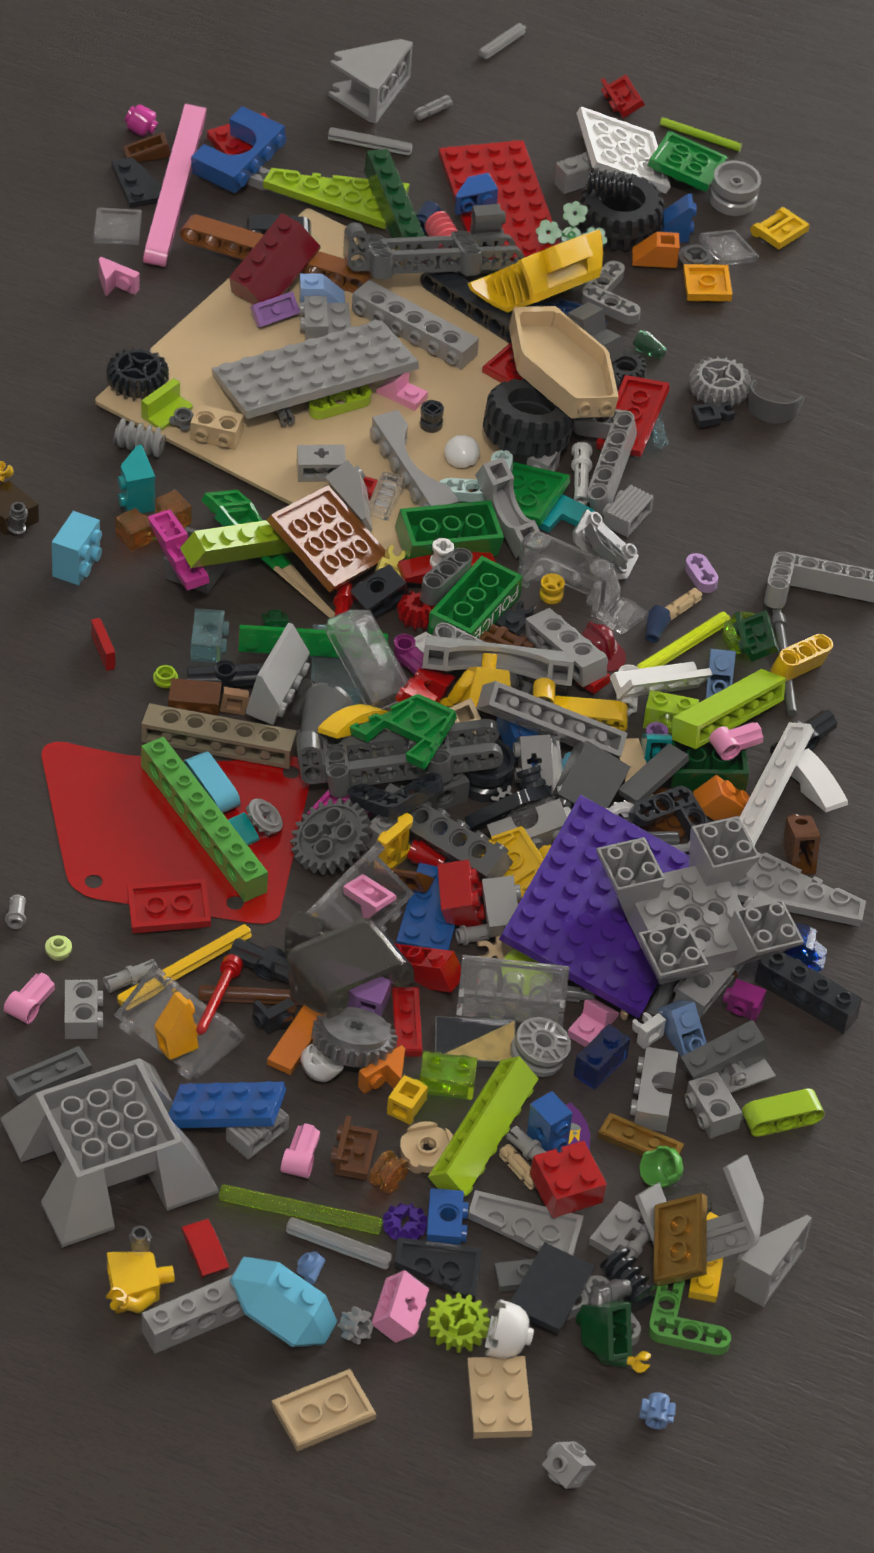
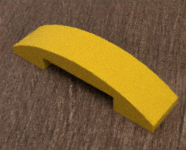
M365 704L348 706L335 712L323 721L318 727L317 732L336 739L350 736L349 727L351 725L368 722L369 716L376 713L383 715L389 711Z

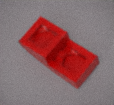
M209 1219L181 1227L190 1255L193 1254L201 1278L228 1270L227 1259Z

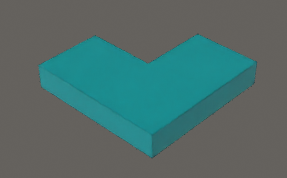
M562 494L541 526H537L548 533L561 519L577 526L582 514L587 509L593 513L594 509Z

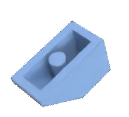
M300 274V302H304V296H327V303H345L344 290L324 274Z

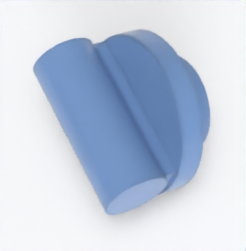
M317 1252L303 1254L297 1262V1273L303 1276L304 1280L309 1284H314L325 1263V1258Z

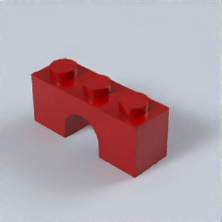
M419 668L414 677L408 680L405 687L399 690L395 700L399 703L409 697L420 694L440 703L446 696L455 677L443 670Z

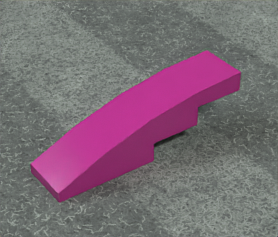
M168 509L148 516V521L161 548L186 590L188 591L210 583L209 575L202 566L191 568L180 547L188 539V534L172 511Z

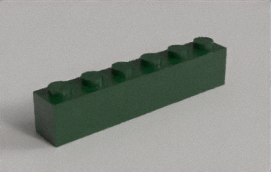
M389 150L367 151L364 172L391 238L425 237ZM420 244L417 245V248L414 249V250H419V249H421V248H422L421 245H420Z

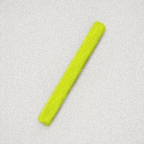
M720 612L637 665L638 669L667 664L730 623V616L726 612Z

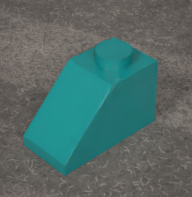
M642 734L641 747L646 764L669 743L672 744L671 735Z

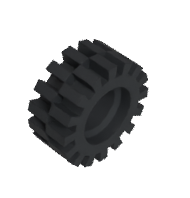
M623 350L624 356L611 362L613 373L619 378L621 384L625 375L645 378L647 366L645 359L640 358L641 355L638 353L634 355V351L626 353V350Z

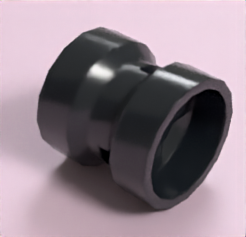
M427 400L421 405L420 427L423 431L436 433L442 429L444 406L441 402Z

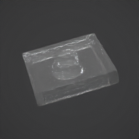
M97 208L94 243L139 245L142 210Z
M735 230L700 233L698 238L721 265L756 262L759 257Z

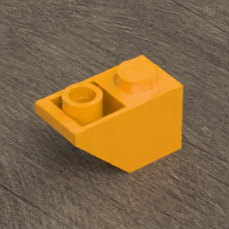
M179 991L172 995L154 1025L158 1048L170 1060L199 1048L197 1037L200 1034L196 1032L197 1025L193 1019V1014H195L194 1005L190 999H186Z

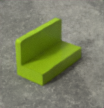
M173 378L141 400V418L156 428L160 427L161 431L171 425L169 418L174 416L176 409L186 407L192 410L193 404L180 396V382Z

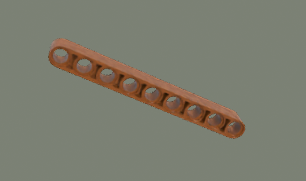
M195 214L188 218L180 230V237L186 243L242 260L245 259L264 235ZM321 251L317 252L301 272V274H324L342 290L354 293L364 283L372 279L370 271H354L349 267L344 258Z

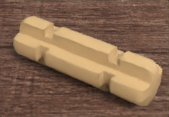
M693 588L667 605L665 608L670 611L671 620L692 607L693 604L699 602L702 599L701 591Z
M507 1144L499 1150L501 1159L505 1163L509 1162L508 1166L521 1180H525L523 1183L530 1190H534L536 1186L530 1176L531 1166L519 1153L516 1154L517 1151L512 1145Z

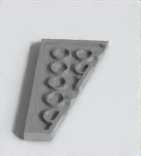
M758 853L760 856L759 861L736 884L738 889L737 897L740 902L745 903L749 897L754 898L761 891L774 900L782 899L788 911L792 913L859 927L862 924L865 900L840 888L833 889L822 884V879L816 876L810 878L802 874L801 869L768 853Z

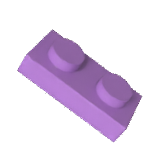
M293 291L250 306L257 328L300 313Z

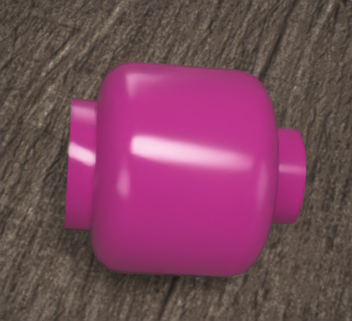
M141 104L136 107L132 106L124 120L127 122V129L141 137H145L148 133L153 134L158 126V122L155 121L156 113Z

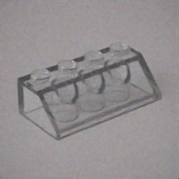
M348 610L328 619L325 632L364 704L384 709L397 703L398 701L395 700V697L399 690L405 687L408 679L371 611Z
M463 955L456 1015L516 1020V1022H524L534 1017L551 1019L563 1027L569 966Z

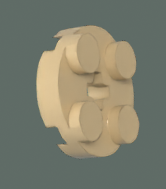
M419 1122L407 1129V1133L402 1136L400 1141V1154L403 1161L409 1166L410 1171L416 1174L422 1172L430 1173L453 1137L448 1129L445 1128L444 1131L442 1128L437 1127L438 1124L434 1122ZM428 1144L429 1147L435 1148L427 1151L423 1149V1145Z

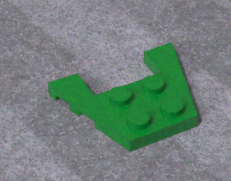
M416 694L390 706L391 711L383 715L376 713L368 717V722L362 725L355 723L349 727L351 735L367 743L385 728L416 742L417 744L405 753L406 760L419 768L425 769L457 717L455 710L425 696Z

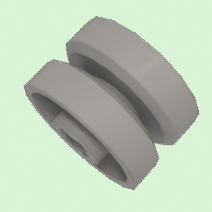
M726 161L718 165L714 170L709 193L711 205L717 211L726 215L742 216L750 213L756 205L757 194L760 189L761 176L752 165L741 161Z

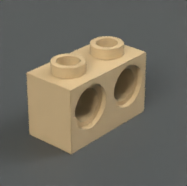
M199 404L190 422V440L235 450L243 434L244 414Z

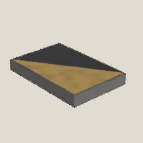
M436 1016L434 1065L496 1068L501 1060L512 1058L510 1044L516 1034V1020Z

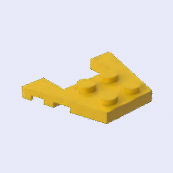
M523 826L491 836L492 839L489 842L492 844L498 842L509 850L507 854L513 863L504 876H514L515 885H520L522 899L544 858Z

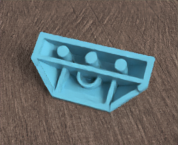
M243 1257L230 1278V1283L235 1288L237 1298L245 1315L291 1347L324 1345L337 1323L326 1295L279 1262Z

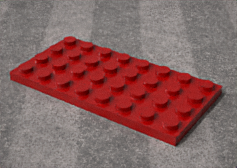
M523 140L439 148V158L454 202L457 192L468 177L485 173L490 174L498 187L497 204H500L501 211L504 210L506 215V223L502 224L504 234H509L513 238L516 246L524 254V258L560 244L559 239H556L554 244H549L548 242L541 244L538 241L539 235L536 234V229L540 227V223L543 220H549L550 223L553 221ZM472 212L459 214L464 231L470 233ZM505 241L504 245L500 246H506L510 244L507 241ZM513 253L512 257L507 258H509L512 262L514 261V258L518 256L516 255V253Z

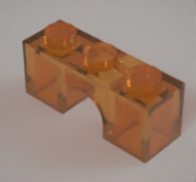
M177 490L156 498V514L170 509L183 528L192 524V506ZM136 508L115 517L116 535L131 551L157 540L148 521V516L141 514Z

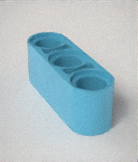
M208 751L183 761L222 813L240 806L241 802L237 790Z

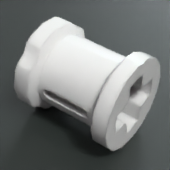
M439 538L433 542L432 549L434 553L429 561L432 568L454 550V544L449 539Z

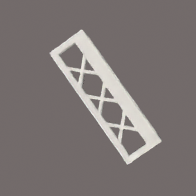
M694 662L614 672L610 679L618 699L649 695L650 690L671 692L698 688L713 674L710 668L697 670Z

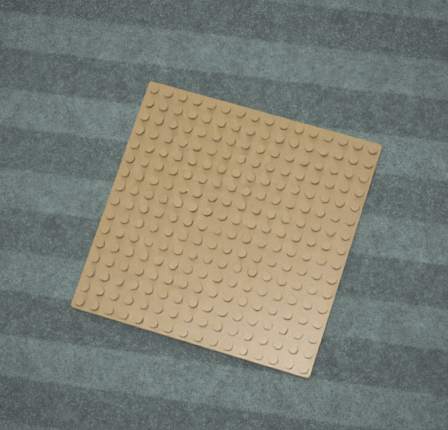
M305 209L298 215L307 217L311 221V236L321 246L319 251L344 258V231L346 226L311 209ZM354 255L351 260H357L360 255ZM402 261L399 263L401 264V266H404V263L408 261ZM423 273L392 274V277L389 279H377L372 276L371 281L479 338L478 356L461 370L395 334L418 360L419 369L409 372V383L428 392V398L425 401L436 400L444 406L443 427L440 431L428 433L421 429V406L416 411H413L376 393V389L386 380L383 379L367 384L372 391L371 403L368 406L321 420L311 418L308 413L309 401L291 406L292 414L295 417V422L291 426L288 425L287 420H285L287 426H283L274 411L246 419L244 416L243 434L235 450L190 440V429L182 431L176 425L168 426L161 431V435L166 434L167 442L289 505L329 485L328 482H298L297 445H345L346 461L348 460L353 467L358 465L366 477L380 480V487L373 501H369L373 529L370 533L385 550L394 545L392 552L395 556H398L402 551L395 530L399 510L401 508L419 506L416 502L412 501L409 490L401 484L399 475L396 471L392 470L387 457L382 455L378 443L372 440L370 436L372 417L395 410L400 412L408 424L406 451L417 468L438 482L445 478L477 479L475 474L481 466L491 462L493 453L501 450L497 444L494 445L487 438L483 428L488 394L500 382L482 373V366L509 343L424 289L420 282V276ZM297 277L284 293L293 291L298 307L300 302V277ZM228 278L159 340L151 350L152 353L159 352L160 357L165 358V362L169 367V381L175 378L180 382V396L193 404V409L191 410L193 414L199 404L242 414L213 377L212 368L218 367L223 363L239 361L244 357L260 355L265 351L284 348L286 345L305 342V331H300V317L304 316L296 314L257 328L250 308L253 304L232 293ZM344 290L345 303H349L351 327L368 324L370 320L352 311L353 293ZM110 386L95 398L96 405L121 418H126L129 422L131 420L135 421L136 426L140 422L143 423L144 430L147 429L148 425H151L141 418V398H136L134 401L131 397L124 399L123 395L117 396ZM341 400L335 401V403L337 404L346 403L345 401ZM152 425V432L155 433L157 428ZM457 435H467L474 438L480 449V458H478L476 465H470L466 468H455L450 465L444 455L445 446L448 441Z

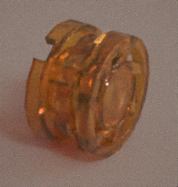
M387 1150L373 1165L368 1181L372 1185L378 1184L380 1189L387 1195L392 1194L399 1188L397 1184L400 1180L404 1181L409 1171L406 1165L409 1166L410 1163L404 1158L399 1159L392 1150Z

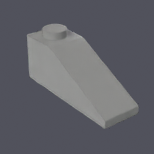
M347 460L325 476L330 488L368 531L371 532L373 529L368 491L363 481L366 476L358 465L353 467Z

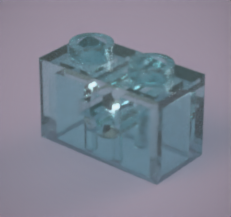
M195 608L191 639V661L216 663L221 660V653L226 654L227 639H224L223 635L228 636L229 621H225V611Z

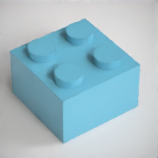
M75 511L71 513L52 541L53 577L79 585L84 577L89 576L92 565L95 561L98 562L102 555V548H100L102 531H100L99 519Z

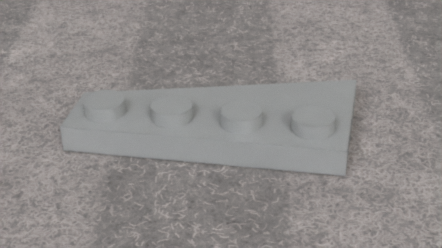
M477 1190L474 1192L468 1213V1219L539 1252L545 1242L573 1256L584 1217L569 1213L552 1218L547 1207Z

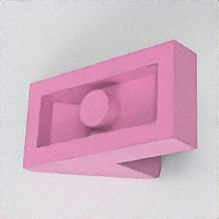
M99 258V279L105 296L115 287L134 295L140 290L139 272L106 258Z
M409 372L387 378L376 389V393L413 411H416L428 398L427 391L409 383Z
M364 874L343 886L344 895L361 905L364 921L384 910L397 899L394 893Z
M586 999L584 1001L583 1013L568 1029L567 1034L572 1040L590 1049L619 1016V1012L598 1000Z

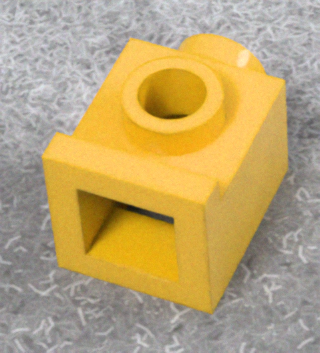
M404 1075L388 1097L387 1114L411 1125L415 1115L427 1100L428 1086L417 1079Z

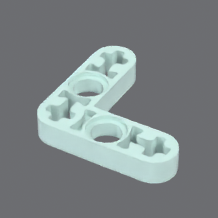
M499 450L493 453L491 461L504 457L512 473V454L506 450ZM445 478L440 481V483L446 484L451 488L459 501H487L477 479ZM477 489L478 491L468 492L467 490Z

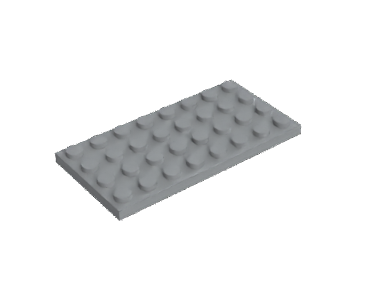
M373 320L368 324L352 326L340 332H331L326 336L307 339L305 342L286 345L284 348L273 351H265L260 355L244 357L232 363H223L218 367L212 368V374L246 419L404 374L405 372H411L419 369L418 360L382 320Z

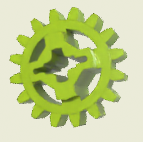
M457 1293L456 1298L452 1299L447 1294L445 1302L438 1299L436 1300L435 1307L430 1308L427 1327L430 1328L429 1335L430 1337H436L437 1345L443 1342L446 1343L447 1351L452 1346L456 1347L457 1353L461 1352L462 1347L472 1351L473 1343L481 1346L482 1338H487L490 1326V1318H487L488 1309H481L482 1302L480 1300L475 1303L471 1302L472 1295L462 1299L461 1294Z

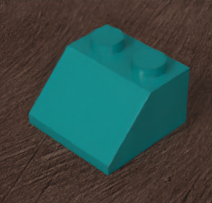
M140 444L134 448L122 463L121 476L117 477L118 486L121 490V493L117 495L120 507H124L127 516L155 511V475L143 446Z

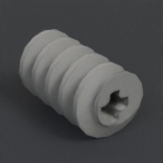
M122 418L116 427L113 444L114 446L118 444L120 448L127 447L128 450H134L137 445L142 444L146 455L153 453L154 457L159 458L165 447L166 434L161 435L160 427L153 433L152 425H148L145 431L144 425L141 422L135 428V421L133 420L126 426V418Z

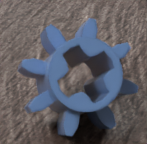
M651 1393L648 1399H642L640 1419H646L645 1423L650 1428L663 1429L667 1426V1422L673 1423L676 1403H670L669 1396L664 1393Z

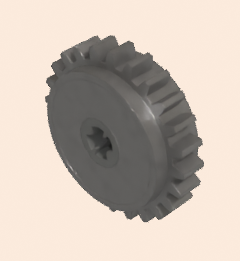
M341 1007L331 1009L329 1012H323L322 1016H317V1020H314L311 1039H313V1045H318V1051H322L324 1056L336 1063L350 1067H368L371 1063L375 1066L378 1065L379 1059L385 1061L387 1054H392L393 1050L396 1049L398 1036L395 1035L396 1030L391 1029V1024L387 1023L384 1018L376 1013L356 1007Z

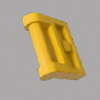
M784 207L776 210L774 215L763 222L756 223L750 227L751 234L754 237H761L777 249L783 248L809 230L807 222Z
M405 813L399 816L394 826L379 835L377 839L376 866L395 869L406 859L411 847L409 844V832L413 825L411 814Z

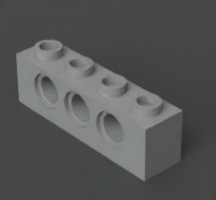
M548 608L526 618V637L530 642L536 644L538 649L575 653L572 678L582 687L607 676L608 659L606 654L596 648L590 640L583 637L576 628L570 626L552 609Z
M232 1275L142 1313V1333L154 1354L245 1315L237 1298L235 1288L230 1283Z

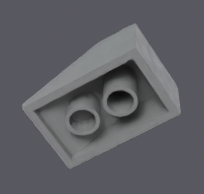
M806 1215L763 1235L755 1246L740 1252L737 1259L740 1265L734 1274L736 1279L734 1291L764 1307L805 1250L812 1217Z

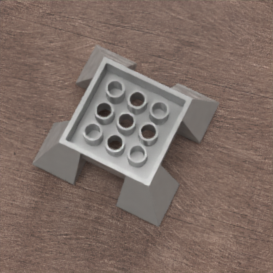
M739 816L692 826L690 832L689 867L662 873L645 837L596 849V853L617 900L659 985L752 963L804 943L782 899L750 907H742L733 887L759 861L760 856Z
M140 1058L37 1092L1 1117L3 1127L20 1162L55 1151L61 1163V1167L44 1195L41 1205L62 1247L115 1229L107 1187L148 1173L167 1211L219 1193L198 1149L173 1123L168 1115L173 1101L153 1065Z

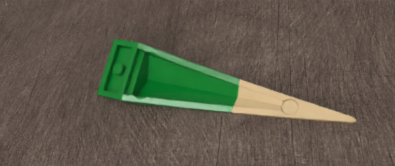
M238 490L204 493L201 501L208 507L210 512L216 514L215 519L224 527L263 521L254 504ZM284 553L260 557L335 622V613L304 580Z

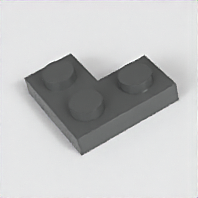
M591 522L584 528L588 537L586 541L592 547L591 552L599 560L604 558L609 564L615 562L620 568L628 562L623 551Z

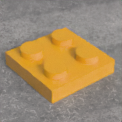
M684 264L683 276L687 301H732L728 265Z

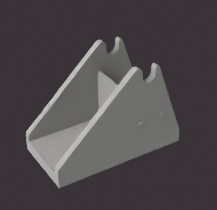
M397 39L335 52L334 58L340 61L331 60L330 65L352 78V80L334 83L333 90L338 92L329 91V96L365 120L376 124L410 78L413 42Z

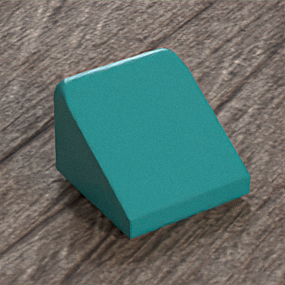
M245 812L228 820L247 845L259 841V836Z

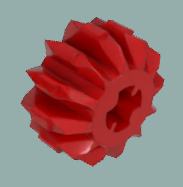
M411 591L409 595L403 594L397 606L399 622L404 623L405 628L412 626L414 631L417 628L425 631L426 627L429 626V614L436 605L424 604L420 600V592L414 593Z

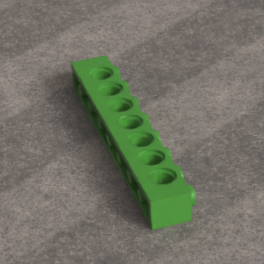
M164 736L142 745L141 767L243 901L246 902L267 893L268 871Z

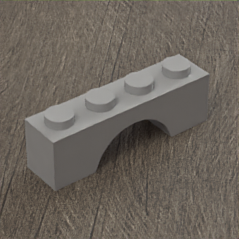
M502 457L483 464L475 476L486 499L492 502L501 530L515 559L536 552L545 541L535 520L528 519L518 506L513 489L514 477L505 458Z

